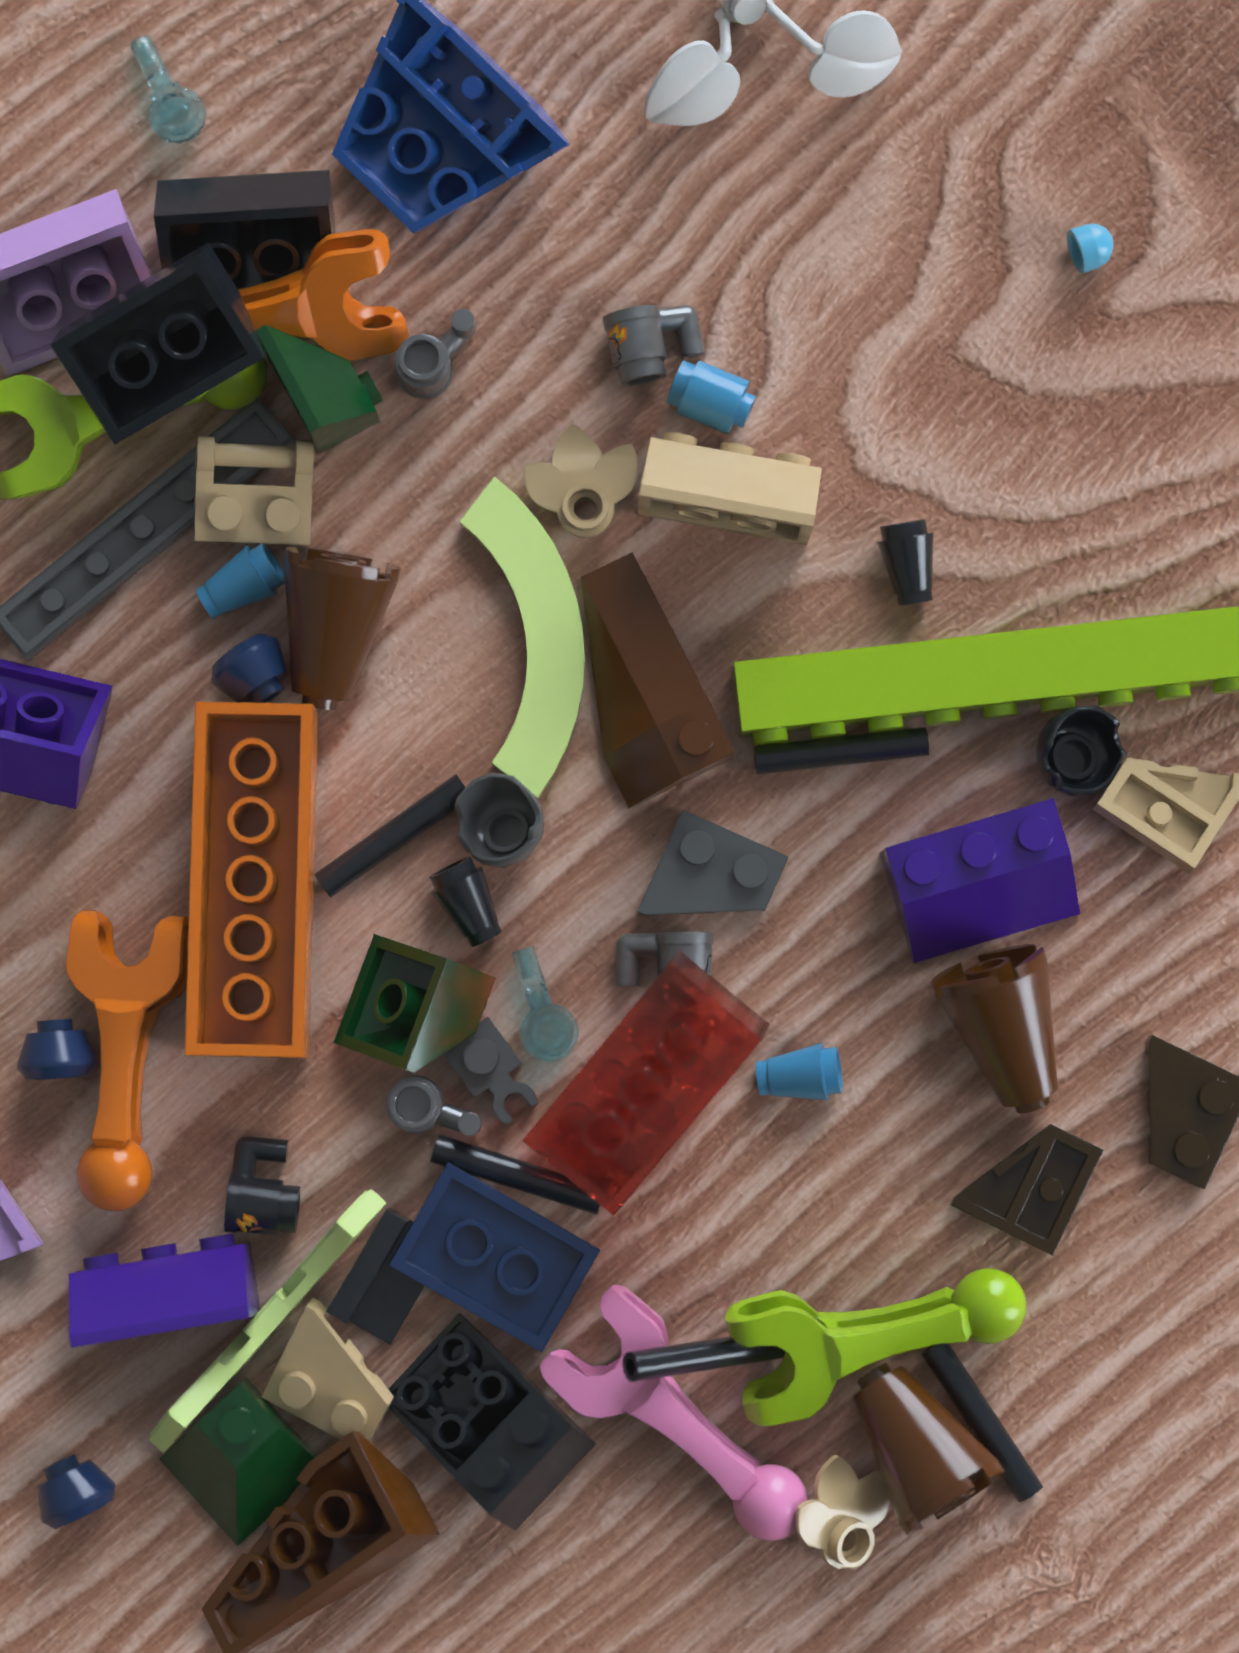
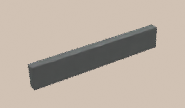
M259 398L248 406L243 407L208 436L215 437V443L289 446L295 444L294 439ZM196 446L0 606V628L25 659L30 661L194 527ZM214 466V483L246 484L265 468Z

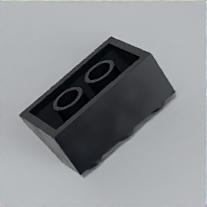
M319 170L157 180L154 222L161 270L208 242L237 289L273 281L303 269L313 247L326 235L335 233L330 171Z
M209 242L62 328L50 344L114 445L265 357L241 294Z

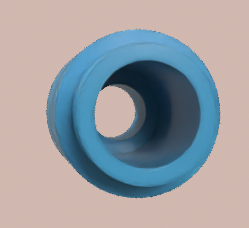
M683 360L670 388L666 403L677 407V414L729 434L733 424L741 428L745 426L756 396L747 393L750 381L700 360L696 365Z

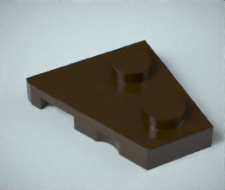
M1149 1035L1145 1043L1146 1054H1148L1149 1090H1147V1113L1150 1116V1133L1148 1135L1149 1164L1194 1186L1205 1189L1239 1117V1076L1154 1035Z
M1049 1124L954 1196L950 1205L1053 1256L1104 1150Z

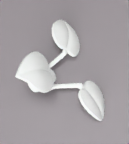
M717 0L721 6L714 14L719 24L720 48L718 52L710 43L698 40L683 46L671 55L661 67L649 89L644 105V116L651 123L693 126L710 122L723 114L735 100L740 87L738 71L732 64L725 62L732 53L730 22L733 21L744 25L752 24L758 21L765 12L771 15L808 51L818 55L809 67L808 78L818 91L828 96L850 97L872 89L892 72L898 64L903 51L893 27L884 17L874 12L854 11L838 18L828 27L823 38V44H820L811 39L772 0Z

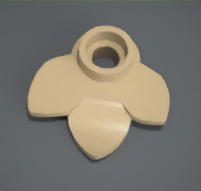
M572 424L565 429L556 442L552 454V464L531 463L525 465L524 478L527 493L537 506L557 513L561 526L571 535L579 538L595 537L603 533L611 524L614 515V505L624 500L633 492L637 482L638 460L635 449L631 444L618 446L602 456L600 448L592 438L582 429ZM581 501H590L595 505L597 511L592 518L584 520L576 516L574 512L575 506Z
M834 1455L822 1465L816 1475L813 1486L814 1499L805 1501L797 1506L795 1524L800 1539L806 1545L818 1548L821 1558L827 1564L839 1569L855 1568L863 1564L871 1555L875 1542L872 1529L886 1516L890 1498L879 1469L858 1480L849 1463L842 1457Z

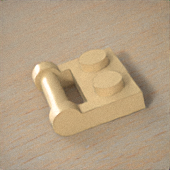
M197 436L193 540L310 545L314 442L311 440H295L294 446L215 443V437ZM214 466L293 469V486L214 483Z

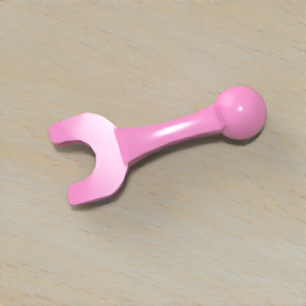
M611 1285L602 1295L600 1308L602 1316L611 1324L621 1339L622 1354L620 1358L609 1365L592 1366L576 1357L569 1350L558 1349L549 1353L540 1363L541 1373L545 1381L580 1415L605 1418L628 1413L654 1427L679 1445L718 1482L731 1500H733V1510L738 1523L753 1537L766 1541H775L793 1534L797 1530L795 1524L796 1508L801 1503L808 1501L806 1488L794 1472L780 1465H760L759 1459L736 1445L700 1412L681 1390L673 1376L630 1382L626 1378L623 1371V1357L625 1353L668 1346V1335L664 1320L653 1309L626 1287Z

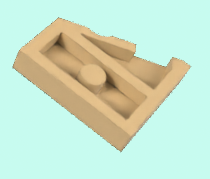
M1126 758L1092 810L1190 873L1196 868L1239 800V773L1226 776L1199 772L1198 767L1183 765L1162 767L1155 761Z
M312 1297L305 1307L261 1397L340 1440L352 1431H359L371 1442L394 1396L380 1377L367 1369L362 1354L350 1339L342 1341L323 1316L327 1309L319 1300Z

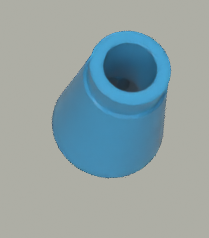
M264 543L259 544L253 549L246 545L209 578L204 585L197 588L196 592L205 610L215 619L222 614L277 595L276 588L285 584V575L277 559Z
M818 1043L771 1057L767 1060L756 1061V1080L759 1095L828 1101L829 1095L842 1093L843 1080L838 1048H824L823 1043Z

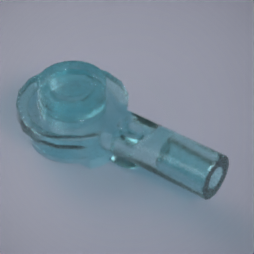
M142 36L135 39L130 44V48L153 91L150 95L152 103L150 104L148 115L152 129L159 138L169 143L180 144L192 140L201 132L205 125L206 111L203 101L196 92L186 87H181L179 82H173L150 36Z
M534 946L512 953L530 1008V1012L523 1019L520 1030L522 1043L527 1052L536 1059L547 1062L560 1060L569 1055L576 1046L578 1039L577 1022L572 1013L563 1006L552 1004Z

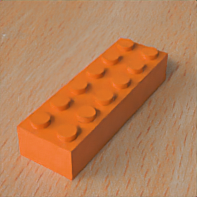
M195 702L185 1055L309 1059L318 711L313 704Z

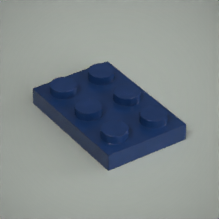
M447 1161L388 1264L542 1353L599 1254L600 1249Z

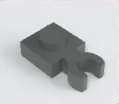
M489 1017L479 1022L476 1033L443 1054L474 1098L490 1089L494 1095V1112L503 1123L509 1125L513 1122L511 1115L505 1109V1100L510 1094H522L531 1107L538 1103L536 1094L531 1087L522 1082H514L509 1073L522 1065V1062Z

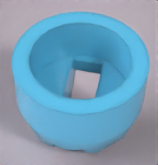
M1084 224L1067 231L1069 253L1079 273L1083 274L1098 269L1107 263L1114 246L1112 235L1105 227L1098 224Z

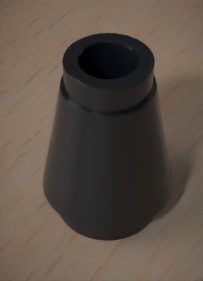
M926 519L881 526L882 541L877 542L895 595H897L899 606L933 600L931 589L933 588L934 532L928 533Z
M471 856L458 860L429 877L435 888L431 894L463 936L467 938L471 947L482 944L502 932L497 922L498 918L483 867L476 868Z

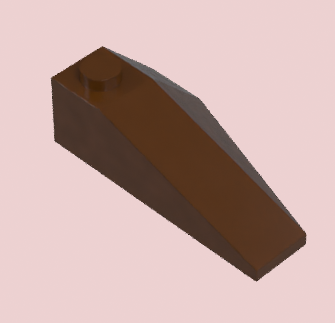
M633 552L581 576L603 755L630 809L732 760L735 751Z
M359 1431L350 1432L306 1465L297 1478L300 1482L285 1504L282 1507H276L265 1521L268 1527L250 1552L240 1555L202 1607V1611L223 1653H246L393 1568L440 1535L414 1483Z

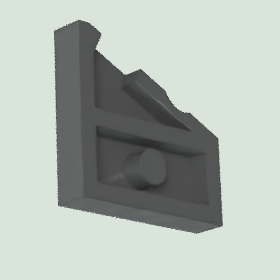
M682 810L637 913L643 916H656L666 914L765 911L788 860V856Z

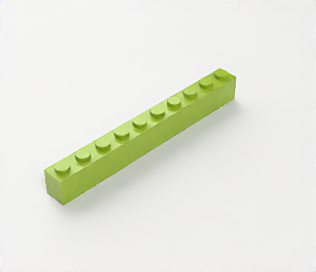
M1239 606L737 661L733 663L732 674L740 737L753 736L754 745H766L788 741L787 732L810 729L812 739L842 736L846 734L845 725L868 723L869 732H884L902 729V719L925 717L926 726L948 725L961 722L960 713L983 710L985 720L1018 716L1017 706L1040 704L1041 713L1063 712L1070 707H1075V700L1098 698L1099 707H1111L1133 703V694L1155 691L1157 701L1190 697V687L1207 685L1213 686V694L1239 692Z

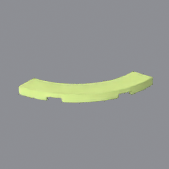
M494 476L459 523L493 557L514 592L526 635L527 666L522 701L515 722L505 743L491 763L505 775L517 778L539 798L554 776L568 748L578 717L583 693L585 668L583 626L573 585L553 541L538 519L518 496Z
M372 1189L369 1192L366 1190L334 1223L280 1290L269 1299L245 1326L238 1337L167 1411L149 1435L151 1437L148 1440L163 1454L262 1347L383 1208L386 1202Z

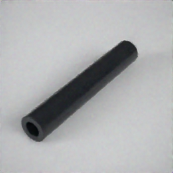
M926 727L757 745L753 746L756 775L929 756Z
M455 774L316 872L314 876L329 897H333L453 812L457 797L466 787Z
M440 1134L438 1135L430 1160L431 1163L445 1166L448 1161L472 1176L595 1215L598 1214L606 1188Z
M730 1336L627 1352L623 1357V1371L630 1382L782 1359L786 1351L778 1346L745 1347L738 1344Z
M936 1344L925 1349L921 1355L977 1440L999 1460L1005 1471L1002 1478L1017 1501L1023 1502L1040 1491L1043 1485L950 1344Z

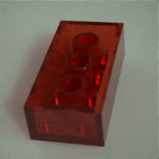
M678 950L525 1136L523 1142L615 1216L763 1040L770 1024Z

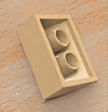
M665 432L663 439L650 438L639 492L638 515L807 545L814 526L822 468L810 466V458L793 453H777L776 460L753 456L754 448L730 442L721 443L720 449L697 446V438L675 432Z

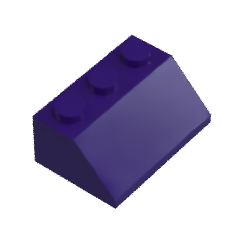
M0 659V791L76 809L92 774L112 695V685Z
M1054 798L889 846L880 852L913 963L1080 914L1071 853Z
M234 1233L199 1239V1251L177 1254L176 1243L141 1249L142 1260L120 1264L118 1253L83 1258L84 1270L69 1273V1339L71 1348L254 1316L261 1308L250 1242L235 1244Z

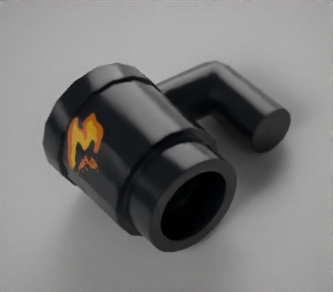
M245 1136L236 1142L232 1174H230L227 1189L224 1232H246L278 1235L279 1232L296 1233L301 1186L284 1185L283 1180L255 1178L257 1160L287 1162L289 1140Z

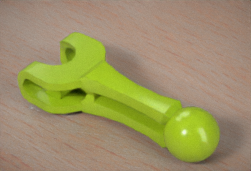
M261 359L184 405L208 401L218 408L227 410L248 406L260 396L267 381L265 359ZM25 374L0 380V416L19 414L26 418L34 430L35 444L28 460L0 474V499L16 500L64 486L74 475L84 446L106 433L83 395H64L44 380Z
M984 1268L966 1275L958 1283L955 1290L944 1287L921 1298L874 1309L850 1312H817L800 1296L783 1290L772 1291L736 1302L727 1310L725 1322L728 1333L738 1344L745 1347L778 1346L786 1351L784 1359L775 1371L749 1382L745 1387L742 1396L744 1415L749 1421L758 1426H773L812 1417L825 1405L838 1379L865 1365L897 1353L936 1344L967 1342L969 1338L984 1344L1003 1342L1019 1330L1025 1319L1027 1305L1023 1289L1008 1273L998 1269Z

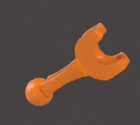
M364 229L326 235L313 247L303 269L273 281L238 289L255 330L268 325L291 336L312 338L326 351L349 361L395 352L409 336L405 318L398 309L393 306L363 305L352 298L348 291L351 284L379 275L386 268L391 251L387 236L379 230Z
M81 910L75 915L71 923L66 971L75 988L95 1004L101 1046V1078L98 1112L91 1137L93 1143L84 1151L79 1160L77 1182L84 1197L91 1204L102 1210L122 1211L135 1206L147 1194L152 1182V1164L147 1153L140 1146L143 1142L141 1106L144 1067L150 1037L159 1010L179 998L187 990L189 918L187 916L172 915L162 919L155 926L149 954L140 963L133 966L124 965L115 954L113 925L104 914L97 910Z

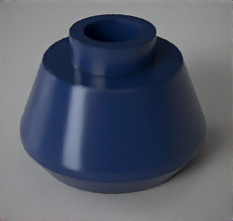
M261 633L248 638L229 650L212 666L211 682L214 687L236 702L269 703L284 691V687L280 682L287 675L279 640L273 636Z
M72 1019L37 1021L38 1033L26 1034L17 1062V1070L25 1079L44 1080L91 1075L98 1064L97 1057L85 1030H73Z
M75 1454L43 1469L47 1480L38 1485L41 1521L53 1529L66 1526L105 1506L114 1499L116 1488L115 1482L91 1459L79 1463Z

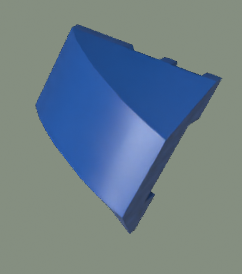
M397 0L396 2L399 3L386 36H382L376 49L378 52L364 87L360 88L332 155L412 233H418L571 144L546 111L462 29L425 0Z

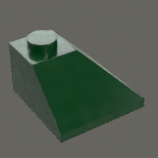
M268 325L255 330L266 356L319 454L380 422L374 406L383 402V399L368 371L357 375L349 360Z
M374 934L333 1043L415 1073L476 1033L496 978L448 958Z
M248 1378L236 1386L159 1458L237 1546L267 1520L276 1507H281L288 1500L300 1483L297 1480L300 1473L310 1461L317 1457L277 1410L261 1397L260 1391Z

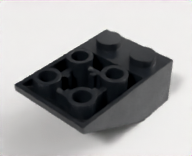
M461 1313L445 1327L388 1388L394 1396L389 1410L490 1516L515 1531L596 1445L545 1392Z

